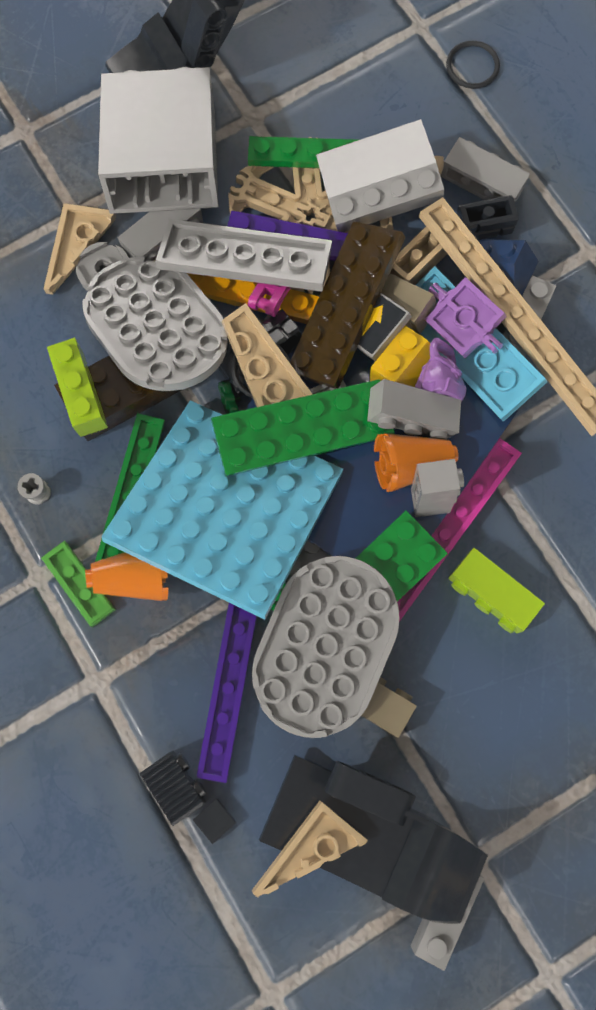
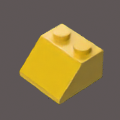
M405 325L372 365L370 381L386 379L415 387L422 367L430 359V342Z

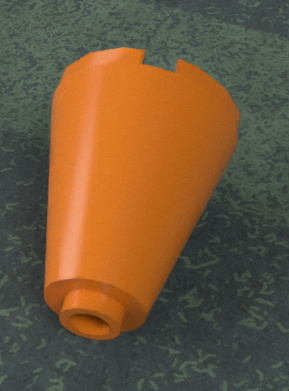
M389 433L378 434L375 439L374 452H379V461H375V469L382 489H387L386 492H393L411 485L417 464L450 459L458 461V449L455 445H452L450 440Z
M125 552L91 563V569L85 570L86 587H92L95 594L157 601L168 599V587L164 588L163 585L166 582V578H168L167 572Z

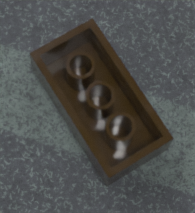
M107 356L88 366L108 428L85 435L84 438L90 441L181 390L159 391L142 387L128 379L111 357ZM57 383L54 386L63 400L59 384Z

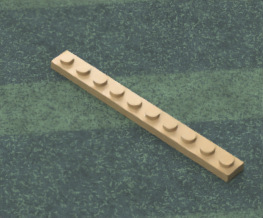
M442 197L420 211L419 218L466 278L506 314L507 317L502 321L503 325L591 436L595 435L596 388L446 200Z

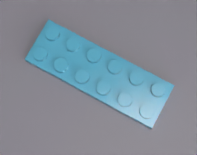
M435 266L416 284V286L426 291L431 286L437 293L439 292L432 285L434 283H438L446 292L455 288ZM429 324L421 333L430 343L434 338H439L449 344ZM495 328L492 335L503 344L501 349L494 345L498 350L497 353L494 354L484 343L477 346L466 358L455 349L454 353L456 365L462 372L461 377L504 422L548 381ZM439 352L441 356L447 358V356Z

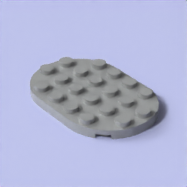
M145 256L132 257L105 267L88 284L89 290L85 299H83V312L87 325L120 371L134 383L159 391L184 390L207 379L222 363L228 346L227 334L222 325L223 317L187 273L157 269L156 262L146 260Z
M330 556L305 565L285 585L257 649L252 668L253 688H255L261 708L269 719L283 730L308 738L327 737L351 726L367 708L392 650L399 628V609L395 595L387 580L376 569L354 558Z

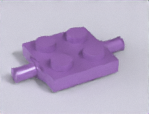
M466 277L454 289L448 292L442 289L438 283L432 285L439 293L430 286L428 292L434 294L438 303L425 320L459 354L466 358L477 346L483 343L494 354L498 352L494 345L499 349L502 348L503 344L492 334L494 329L507 317L506 314Z

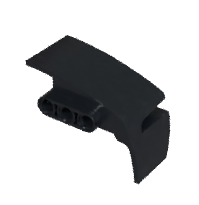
M172 0L163 17L158 12L142 25L140 34L108 59L105 66L109 73H123L129 70L140 72L174 70L181 67H211L245 0Z
M294 755L259 838L260 842L282 851L317 803L321 801L368 840L364 845L356 846L340 854L341 857L323 863L320 867L321 869L382 897V900L403 911L431 922L446 924L461 923L488 857V854L432 818L412 809L416 796L409 791L341 761H336L333 770L330 771L297 755Z

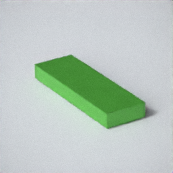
M65 540L41 557L90 627L93 628L116 610L106 595L95 594L92 587H86L85 570L87 569Z

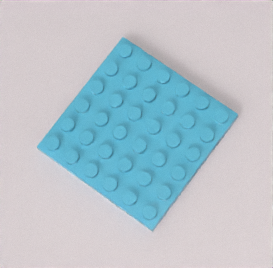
M190 400L101 536L102 540L129 555L265 619L343 474V468L313 455L225 477L211 423L212 417L221 416L222 414Z

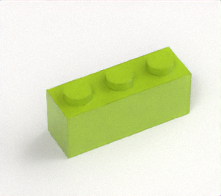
M75 337L47 346L74 430L82 437L108 428L83 350Z
M475 548L465 556L448 578L453 582L451 586L463 596L468 594L476 601L474 604L485 614L491 612L499 619L498 624L509 633L523 632L545 604Z

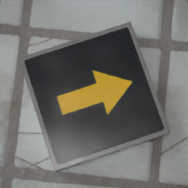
M381 293L357 348L376 361L412 318L411 314Z

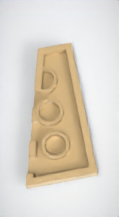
M246 303L222 320V325L257 407L312 395Z

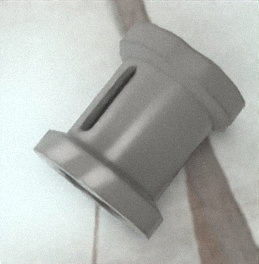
M34 473L24 475L18 482L17 489L19 493L35 505H40L47 501L51 495V489L47 483ZM37 485H38V486H39L38 490H33L32 493H31V492H30L31 488H32V489H35V488L37 487Z

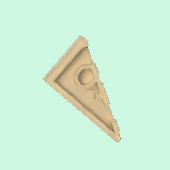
M63 204L44 285L46 294L53 295L76 268V265H78L80 261L79 256L82 251L88 246L97 243L115 221V213L110 214L109 210Z
M319 801L252 889V893L256 897L262 894H269L279 889L278 886L295 877L298 879L320 868L323 863L341 857L340 854L356 846L360 847L368 840L324 803Z

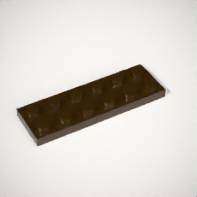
M353 221L290 361L291 366L301 379L333 389H339L406 238L402 231Z

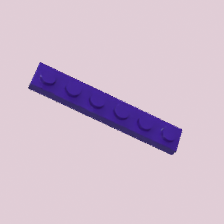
M232 210L227 227L332 240L330 261H336L348 234Z
M231 603L228 605L196 778L227 783L257 619L256 615Z

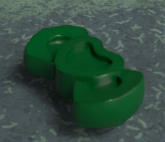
M229 380L220 381L218 388L225 412L227 414L238 412L239 408L235 402L241 401L240 396L234 397Z

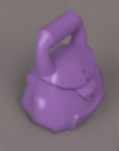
M434 338L429 348L430 359L422 367L415 387L460 399L462 402L466 395V386L461 377L462 372L456 365L454 349L443 340ZM439 352L447 356V358L440 356Z

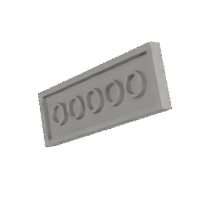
M169 219L155 262L157 269L323 291L332 250V240Z

